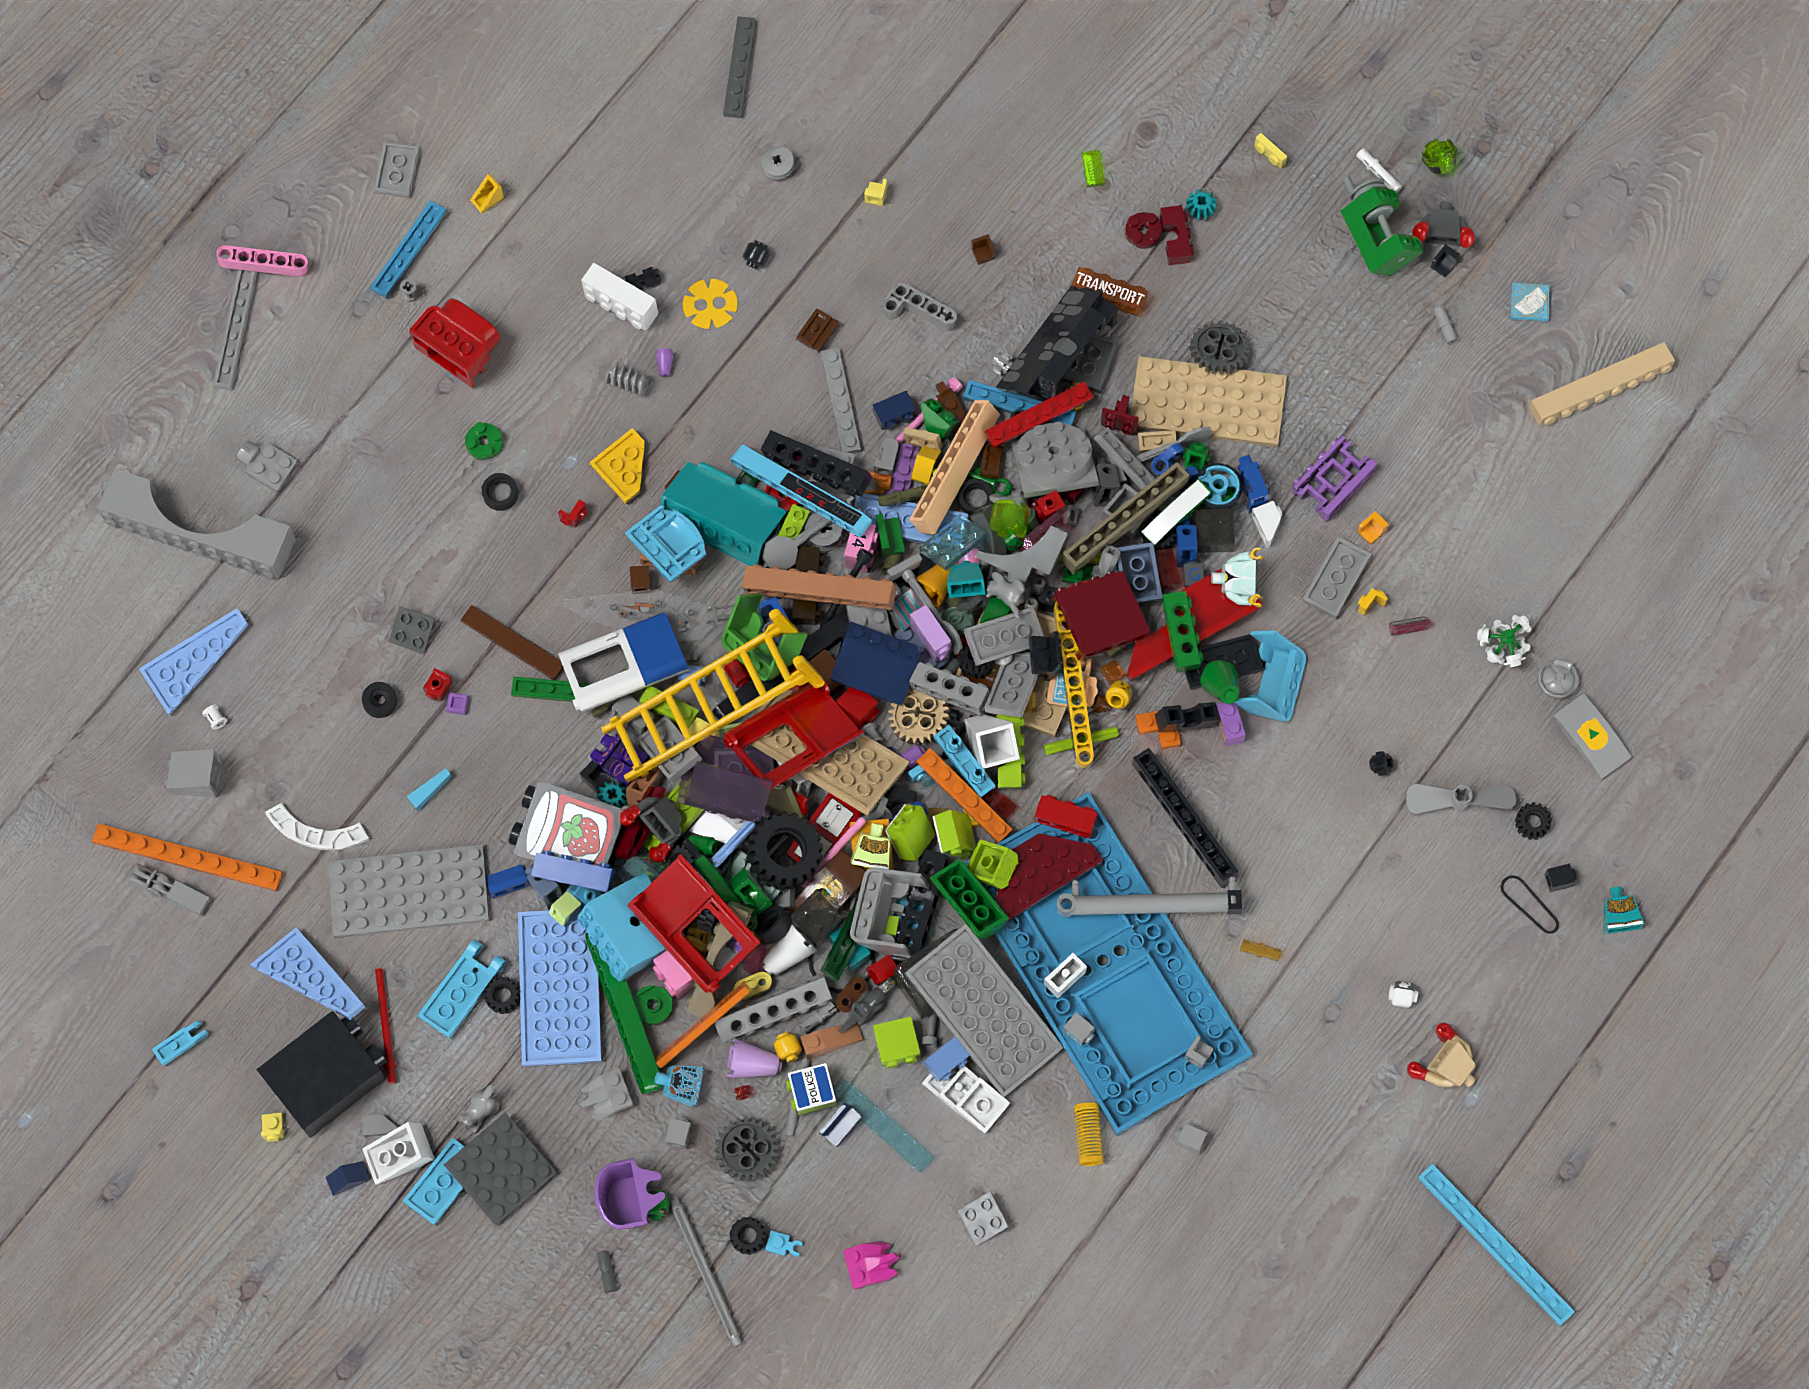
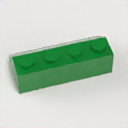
M961 859L956 860L930 877L933 884L978 939L988 938L1004 927L1008 920L1007 915Z

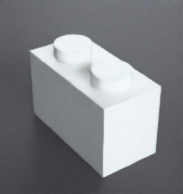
M1072 953L1044 979V985L1059 998L1086 973L1087 966Z

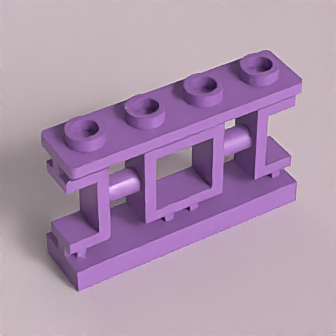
M1342 436L1340 439L1336 438L1331 443V448L1319 455L1318 462L1315 465L1311 464L1306 469V474L1302 478L1298 477L1293 483L1292 493L1294 495L1297 494L1302 499L1308 493L1320 503L1315 511L1320 513L1321 518L1326 522L1373 474L1378 464L1373 459L1369 460V457L1366 455L1359 462L1347 452L1351 447V442H1347L1345 436ZM1339 449V455L1345 459L1341 464L1332 458ZM1350 465L1360 470L1352 480L1353 474L1347 470ZM1331 467L1344 476L1336 487L1323 478ZM1314 475V480L1320 484L1316 490L1307 484ZM1326 490L1333 496L1337 494L1328 505V500L1322 496Z

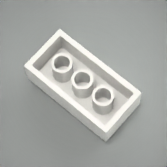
M595 263L592 264L581 280L586 299L599 303L606 311L611 310L616 313L618 318L628 320L637 329L647 331L658 315L655 298Z

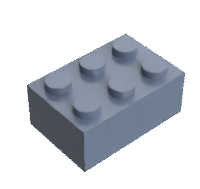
M1153 542L1119 547L1120 555L1116 564L1117 572H1124L1138 605L1160 602L1162 592Z

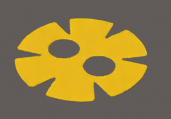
M711 279L708 288L705 280H700L688 289L695 297L684 295L683 311L686 317L697 314L691 321L695 326L709 329L712 319L715 327L719 328L732 319L725 311L736 312L737 296L734 290L724 293L729 286L724 281ZM716 297L725 299L726 304L723 308L717 309L713 306V300ZM698 299L706 300L707 308L702 311L697 310L694 306L695 301Z

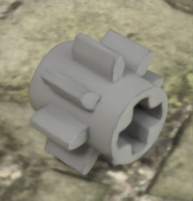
M999 352L992 360L994 365L993 371L998 375L1006 374L1013 364V356L1008 352L1005 354Z

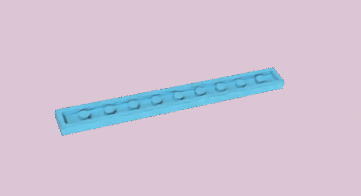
M1433 1164L1417 1178L1559 1327L1575 1312Z

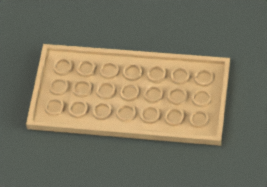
M1139 356L1130 415L1139 417L1138 429L1151 431L1175 430L1176 434L1185 435L1187 432L1199 427H1211L1212 435L1208 438L1278 447L1287 376L1237 369L1236 372L1230 369L1229 374L1226 371H1223L1222 375L1219 374V371L1212 374V369L1206 372L1205 366L1199 368V364Z
M789 689L764 703L754 715L790 695L793 691ZM787 725L780 726L751 744L782 764L807 749ZM862 734L798 774L868 816L880 799L906 770L909 761Z

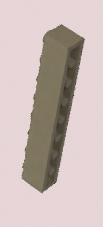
M1176 462L1063 552L1062 563L1073 575L1102 553L1106 546L1112 545L1187 485L1190 475Z

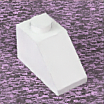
M1274 501L1253 508L1251 514L1266 548L1271 546L1282 516L1280 507L1276 506Z

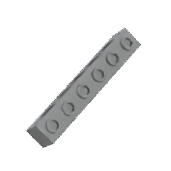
M820 973L732 1008L720 1017L714 1025L721 1042L729 1043L734 1038H737V1036L754 1033L757 1028L770 1027L777 1020H787L792 1017V1014L797 1012L805 1013L812 1006L825 1005L832 997L825 978ZM813 991L814 995L812 998L806 999L804 998L805 993ZM790 998H794V1005L787 1006V1000ZM770 1006H777L776 1012L768 1013ZM758 1013L759 1017L757 1020L751 1021L749 1020L750 1015ZM735 1020L741 1021L739 1027H737V1028H732V1027H731V1023H732L733 1021H735Z

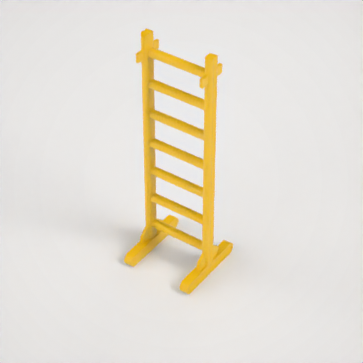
M774 609L769 613L773 623L767 627L764 633L620 717H612L609 719L610 722L601 727L605 735L617 729L634 765L632 771L623 775L628 783L639 776L643 778L649 774V770L790 688L803 685L808 681L814 688H820L825 684L822 676L802 655L793 659L792 662L797 671L790 674L772 638H779L787 633H799V630L779 609ZM766 642L785 680L769 691H766L747 653ZM740 656L760 695L741 706L723 669V666ZM715 671L735 711L719 720H716L697 682ZM689 686L692 687L710 724L691 735L673 698V695ZM665 700L685 740L668 750L648 712L649 709ZM639 715H642L660 753L644 764L641 763L624 728L626 727L625 723Z

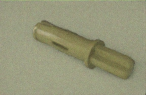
M928 485L904 491L895 490L892 494L878 497L879 506L900 505L902 502L920 499Z

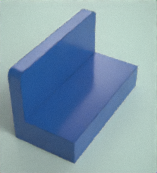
M523 865L486 876L492 899L529 887Z

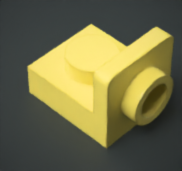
M282 1113L262 1115L261 1136L264 1140L267 1139V1142H275L279 1138H284Z

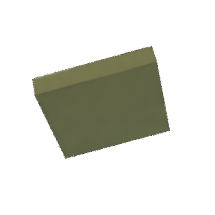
M762 785L759 786L770 814L776 813L779 815L781 812H787V815H791L793 812L798 814L797 818H803L790 786L778 785L770 791H767Z

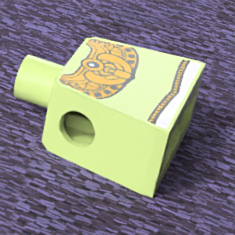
M872 823L870 833L861 832L851 857V864L889 869L890 840L887 836H882V824Z

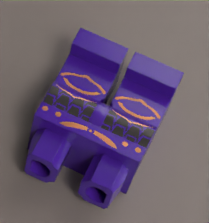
M608 734L604 735L600 744L607 749L602 753L595 748L590 754V758L598 764L601 771L618 783L622 782L624 787H628L632 781L628 783L623 775L633 770L632 760L620 737L616 735L614 738ZM634 747L641 763L647 762L649 755Z

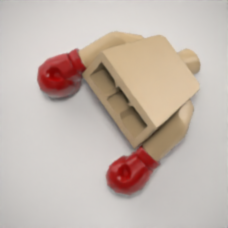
M1446 1022L1439 1023L1436 1026L1435 1032L1440 1041L1445 1044L1426 1069L1418 1062H1410L1407 1066V1073L1412 1079L1428 1081L1440 1087L1450 1088L1453 1085L1461 1086L1462 1084L1470 1087L1475 1082V1078L1470 1074L1475 1067L1470 1046L1458 1036V1033L1455 1032L1450 1024Z

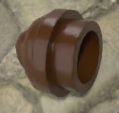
M1097 694L1091 707L1094 709V712L1102 713L1111 710L1106 696Z

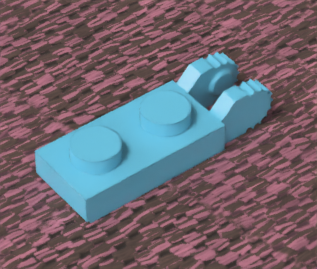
M197 1020L188 1027L182 1028L152 1048V1051L163 1067L209 1035L207 1030L201 1031L194 1037L190 1035L191 1032L196 1031L202 1026L200 1020Z

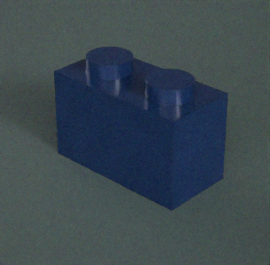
M906 390L873 404V413L883 431L885 429H893L901 422L913 420L916 417V408Z

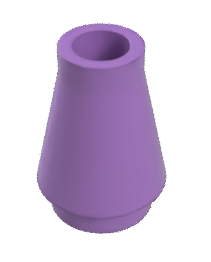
M661 348L655 354L659 376L669 377L674 354H672V349Z

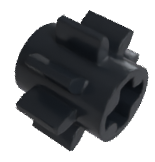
M1384 751L1376 752V755H1373L1369 761L1370 769L1374 773H1378L1379 776L1387 775V772L1391 771L1394 765L1392 757L1389 754H1385Z

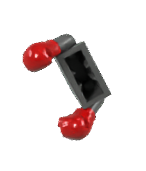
M1447 201L1440 202V208L1432 209L1431 214H1426L1412 230V236H1416L1421 242L1458 246L1460 242L1461 247L1469 248L1475 241L1473 230L1466 226L1457 211L1450 210L1451 203Z
M647 797L639 804L622 810L619 814V822L624 826L631 825L639 815L661 843L657 847H651L648 854L649 858L657 863H661L666 859L669 851L672 849L671 847L681 836L680 823L682 815L675 808V802L667 797L661 799L658 797Z

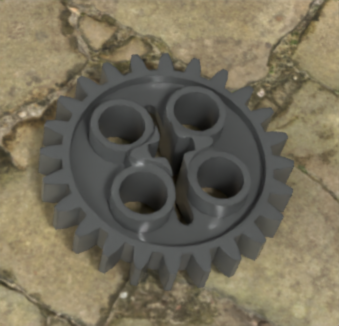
M1218 321V325L1211 322L1210 327L1204 324L1203 329L1198 328L1197 333L1194 332L1193 338H1191L1190 351L1191 357H1194V363L1199 362V368L1205 366L1206 372L1212 369V374L1216 371H1219L1220 375H1222L1223 371L1229 374L1230 369L1236 372L1237 367L1242 368L1243 363H1247V358L1250 355L1251 345H1249V339H1246V333L1241 334V328L1235 330V324L1231 327L1228 326V322L1221 325L1220 321ZM1225 336L1223 340V345L1221 347L1219 359L1216 360L1221 337Z
M745 1116L744 1122H741L738 1117L737 1124L729 1121L730 1128L723 1126L725 1133H718L721 1140H715V1143L720 1147L714 1148V1150L720 1153L716 1156V1160H722L719 1163V1167L726 1166L724 1169L725 1174L731 1171V1178L738 1175V1181H741L744 1176L746 1181L749 1182L750 1176H753L756 1181L757 1174L764 1177V1170L771 1172L769 1164L776 1165L772 1158L779 1157L774 1152L779 1150V1146L773 1145L778 1142V1138H772L775 1135L774 1131L768 1132L770 1129L769 1124L763 1127V1120L757 1124L755 1117L749 1122L747 1116ZM745 1131L752 1133L749 1139H743L741 1135ZM734 1137H737L744 1146H750L751 1152L760 1158V1161H756L748 1151L744 1152L742 1145L735 1141ZM760 1144L766 1146V1150L763 1153L756 1151V1147ZM732 1145L738 1147V1151L734 1154H730L727 1151ZM751 1159L753 1163L750 1167L742 1166L743 1160Z

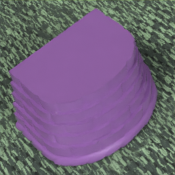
M634 1158L616 1161L603 1167L599 1171L594 1187L595 1203L602 1219L615 1229H629L647 1225L649 1223L647 1213L665 1199V1193L649 1194L646 1186L650 1181H659L661 1174L639 1168Z

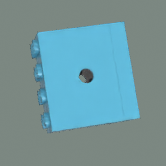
M645 872L589 901L577 916L580 926L585 928L591 943L598 948L601 959L606 961L612 976L617 978L619 982L653 964V959L666 951L663 945L627 907L633 898L651 884Z

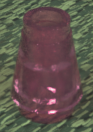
M758 945L743 961V969L752 975L760 972L767 949L762 945Z

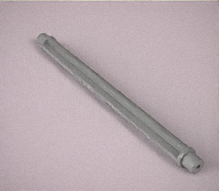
M678 1198L670 1200L671 1210L676 1216L727 1331L729 1340L732 1341L734 1347L742 1344L739 1337L740 1333H738L684 1212L683 1205L680 1204Z

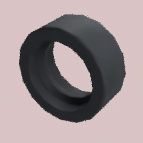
M495 473L483 482L481 493L485 504L491 509L504 511L516 503L518 489L514 479L509 475ZM496 483H506L510 486L511 494L506 500L494 501L489 496L490 487Z
M970 479L959 489V506L969 516L980 507H971L966 503L965 495L967 491L975 488L981 489L987 495V501L983 506L993 504L989 500V496L993 494V489L984 480Z
M773 906L759 917L758 925L754 929L755 934L765 943L774 944L787 934L792 924V917L780 906Z

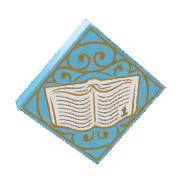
M1512 283L1510 319L1548 322L1549 285Z

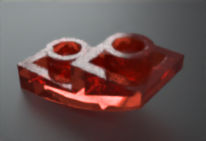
M995 788L981 797L1004 821L1017 807L1008 797L1000 794Z

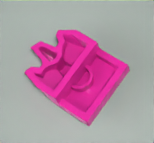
M877 1241L843 1250L853 1289L857 1290L871 1284H879L890 1280L898 1274L896 1269L891 1268V1265L900 1257L897 1253L887 1254V1250L890 1247L889 1243Z

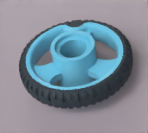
M1209 464L1203 467L1195 477L1194 482L1200 479L1203 483H1207L1209 485L1208 488L1212 491L1210 494L1212 498L1209 500L1206 498L1201 503L1209 509H1228L1236 504L1241 497L1243 491L1241 476L1233 467L1227 464ZM1223 471L1228 473L1230 477L1227 479L1221 474L1211 476L1210 472ZM1220 484L1223 488L1216 489L1214 485ZM1227 488H1236L1233 497L1228 501L1222 502L1221 498L1226 495Z

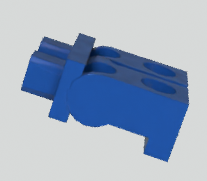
M1250 455L1239 458L1238 473L1242 479L1243 492L1248 496L1246 508L1250 514L1253 508L1268 503L1269 493L1259 471L1258 462H1252Z

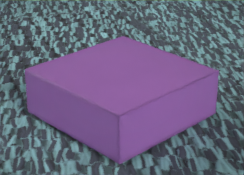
M449 693L446 712L466 715L469 696Z

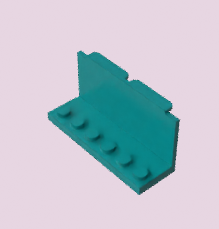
M687 462L662 494L660 503L661 506H665L664 510L673 511L674 509L687 517L698 529L705 544L749 566L754 564L760 565L764 543L787 513V511L778 507L779 502L776 498L746 483L737 484L734 477L705 462H700L698 466Z

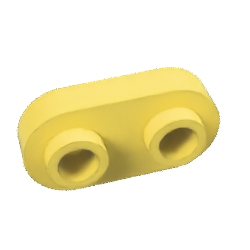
M758 972L737 981L734 989L745 981L749 985L750 992L741 1000H748L767 992L772 986V979L768 973ZM761 980L766 981L764 986L759 985Z

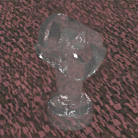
M826 867L814 876V879L819 884L826 886L834 893L833 899L837 903H840L849 894L845 888H839L835 882L836 877Z

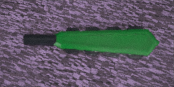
M689 838L685 839L682 843L695 859L698 873L704 875L703 878L724 901L727 903L734 901L741 904V898L731 888L730 881L722 877L720 869L714 868V862L710 858L701 855Z

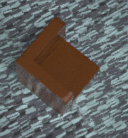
M989 234L971 240V250L978 265L995 259V248Z
M648 565L630 566L632 594L651 593Z

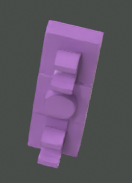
M901 443L889 494H892L895 490L904 491L910 489L911 475L919 447Z

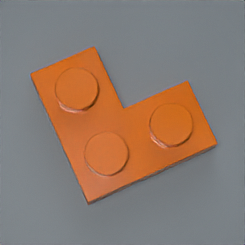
M1158 711L1135 715L1139 735L1158 732L1161 750L1180 747L1178 731L1159 733L1155 714Z

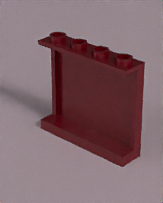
M1111 571L1101 578L1095 576L1086 583H1082V581L1077 582L1071 588H1059L1051 598V601L1057 600L1079 650L1075 655L1078 661L1145 639L1151 632L1123 571L1117 573Z

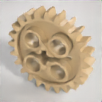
M908 688L902 706L894 703L890 704L894 709L888 711L892 716L888 718L889 722L892 723L890 727L894 730V734L899 736L901 741L906 739L907 744H910L913 740L914 745H917L919 741H921L922 745H925V740L927 739L932 743V737L941 731L943 726H948L945 720L950 719L947 713L951 712L949 707H946L949 703L916 690L911 691ZM910 703H915L914 707L908 708V705ZM929 704H934L931 709H926ZM913 721L911 725L905 726L906 722ZM931 722L930 726L923 727L925 723Z

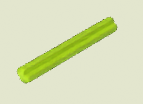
M1117 727L1092 732V744L1117 738L1119 736ZM1084 735L1076 737L1080 743L1087 741ZM1072 738L1044 745L1046 755L1073 749Z

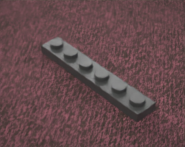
M737 17L723 111L724 117L742 118L756 18Z

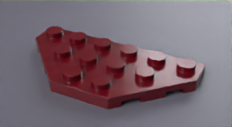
M1038 833L1012 849V851L1017 853L1018 864L1009 880V885L1003 889L998 888L995 902L1007 915L1008 922L1103 863V859L1092 844Z

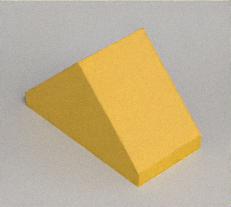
M487 174L470 201L480 213H484L504 198L502 188L491 174Z
M923 445L917 454L911 480L928 485L932 478V471L936 468L942 451Z

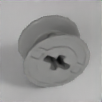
M818 513L812 514L806 521L805 530L823 518V516ZM831 521L809 537L807 543L810 547H820V552H830L836 549L842 542L843 528Z

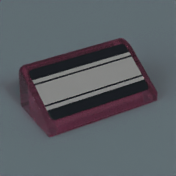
M1426 616L1389 622L1388 625L1391 635L1395 636L1428 630L1430 620Z

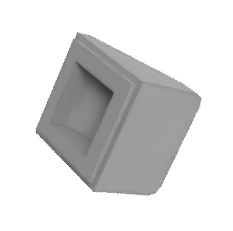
M1065 505V513L1061 514L1063 523L1076 527L1079 508Z

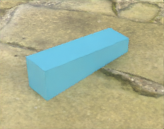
M445 768L407 796L417 812L452 778L451 774Z

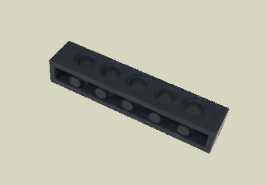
M770 430L760 449L764 457L771 461L780 462V465L787 469L794 468L803 476L807 474L813 476L812 478L817 482H827L830 487L836 490L841 488L853 497L855 495L862 497L872 479L870 473L865 469ZM786 449L783 454H780L781 450ZM802 456L799 461H796L797 457ZM814 463H819L816 467L812 468ZM835 469L833 474L828 475L830 470ZM851 476L849 481H844L846 477Z
M925 849L923 855L919 857L917 873L922 874L929 883V890L926 893H921V890L925 887L913 886L912 891L908 893L907 902L909 903L907 909H904L902 913L903 923L897 930L896 938L898 939V944L905 945L907 942H913L912 946L908 948L913 956L908 958L891 955L893 961L898 965L912 967L921 960L941 893L930 880V877L949 866L950 859L946 854ZM934 869L933 874L926 875L928 870ZM919 905H923V906H924L921 911H919V912H916V911H915V909H916ZM912 924H918L916 929L910 930Z

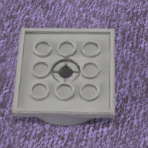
M1061 422L1035 426L1020 439L1011 440L1024 498L1046 495L1055 490L1063 492L1099 486L1092 458L1091 442L1086 435L1085 428L1078 429Z

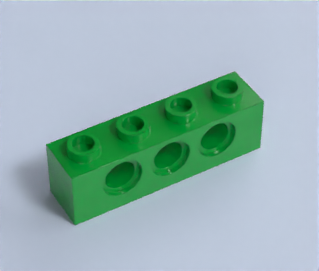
M1186 591L1163 594L1161 601L1176 673L1199 669L1201 662H1203L1202 652L1198 651L1197 648L1199 637L1198 633H1194L1193 629L1195 618L1193 614H1190L1189 610L1192 607L1190 596L1186 595ZM1181 610L1184 615L1177 616L1174 611ZM1185 628L1188 633L1182 635L1178 632V629ZM1188 646L1191 648L1192 651L1190 653H1185L1182 650V647Z

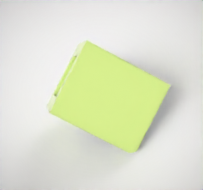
M567 891L551 905L549 914L564 926L569 922L570 915L580 907L581 903Z

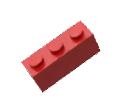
M1041 795L1034 816V822L1090 839L1097 819V812L1091 807L1084 806L1082 808L1076 806L1071 801H1059L1052 795Z

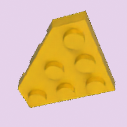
M633 428L589 462L590 466L625 504L640 494L645 441Z

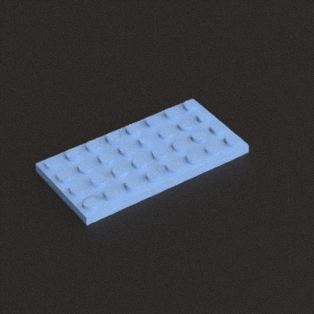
M582 909L575 910L570 915L569 922L564 926L549 914L550 910L518 912L523 1067L602 1062L599 976L586 942L585 934L587 931L580 926L577 916Z

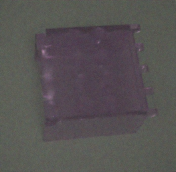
M709 735L697 742L695 751L702 760L700 762L696 761L695 766L680 777L679 786L681 788L678 791L677 801L685 805L707 810L711 814H723L730 819L738 818L750 822L761 821L773 781L754 776L734 751L726 747L723 738ZM748 745L743 749L763 773L770 772L774 758L754 746Z

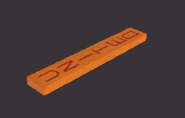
M743 981L656 1056V1064L660 1068L664 1067L750 992L749 985Z

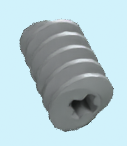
M616 363L609 372L607 384L611 382V385L614 387L617 385L619 389L625 387V390L628 392L632 389L633 394L639 392V396H643L649 382L646 379V373L644 372L640 377L639 370L632 374V368H629L626 372L625 365L618 369L619 363Z

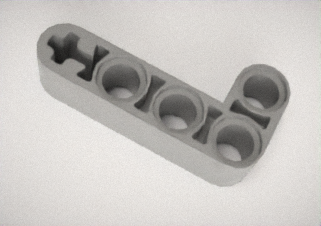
M903 282L896 283L883 302V314L887 319L897 318L905 308L945 331H952L957 326V314L953 309ZM904 292L905 294L900 296L897 293ZM915 300H918V301H920L921 303H920V304H914V303H912V302L915 301ZM890 306L895 307L894 310H888L887 308ZM935 309L937 312L930 313L929 310Z

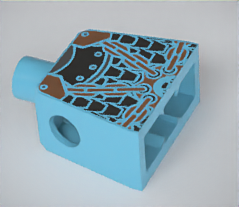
M671 1066L667 1069V1074L657 1072L654 1082L664 1086L663 1095L665 1097L693 1107L698 1102L704 1068Z

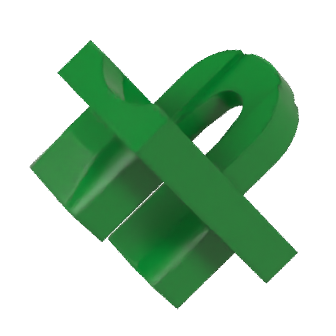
M1064 565L1062 582L1075 584L1081 581H1088L1093 578L1092 571L1094 566L1085 565L1078 573L1073 575Z

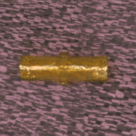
M1243 939L1240 951L1257 955L1258 958L1265 957L1278 961L1281 949L1266 946L1262 942L1258 944Z

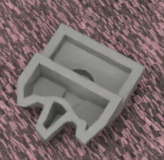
M619 1068L596 1077L580 1090L582 1094H587L589 1097L580 1103L579 1106L583 1110L593 1108L594 1110L591 1114L593 1119L603 1120L614 1116L616 1112L633 1106Z

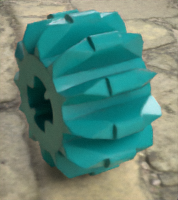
M1197 189L1196 193L1191 192L1189 198L1186 199V210L1190 212L1191 217L1196 215L1197 221L1200 217L1206 220L1207 215L1212 217L1213 211L1217 209V199L1213 198L1212 192L1207 194L1206 189L1203 192Z
M612 780L611 785L608 782H604L605 788L599 787L601 793L596 795L599 801L621 808V805L627 806V787H623L622 782L616 785L615 780ZM611 794H612V796H614V794H616L617 797H616L615 799H614V797H613V799H610V795H611Z

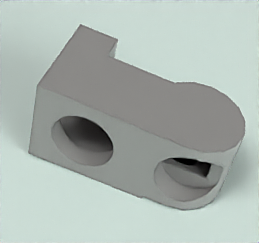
M887 438L883 441L881 461L875 460L874 472L893 476L899 453V444L896 439Z

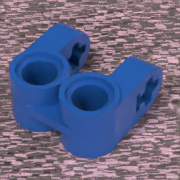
M1175 443L1154 458L1151 463V469L1158 477L1174 465V461L1184 454L1185 450L1182 445ZM1163 462H1165L1166 467H1165V469L1162 471V470H1161V464H1162ZM1195 465L1185 469L1190 475L1187 485L1195 480L1196 475L1199 474Z

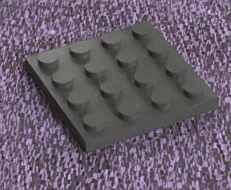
M503 1113L444 1164L446 1169L495 1226L557 1173L506 1113Z

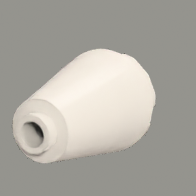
M793 923L787 934L773 945L763 960L765 964L763 968L770 975L773 973L775 975L780 974L817 951L813 943L803 932L797 931L798 927Z

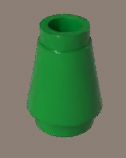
M697 835L689 837L690 841L701 853L707 856L716 853L718 841L714 837Z

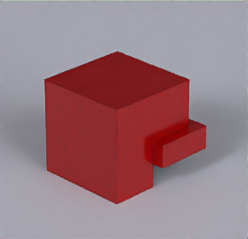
M851 687L836 701L858 729L863 727L864 724L871 723L880 713V710L876 708L878 701L869 694Z

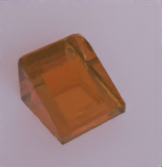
M1115 660L1101 666L1099 670L1109 685L1126 676Z

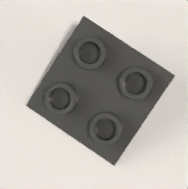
M399 606L389 642L424 654L431 630H434L436 623H434L435 618Z

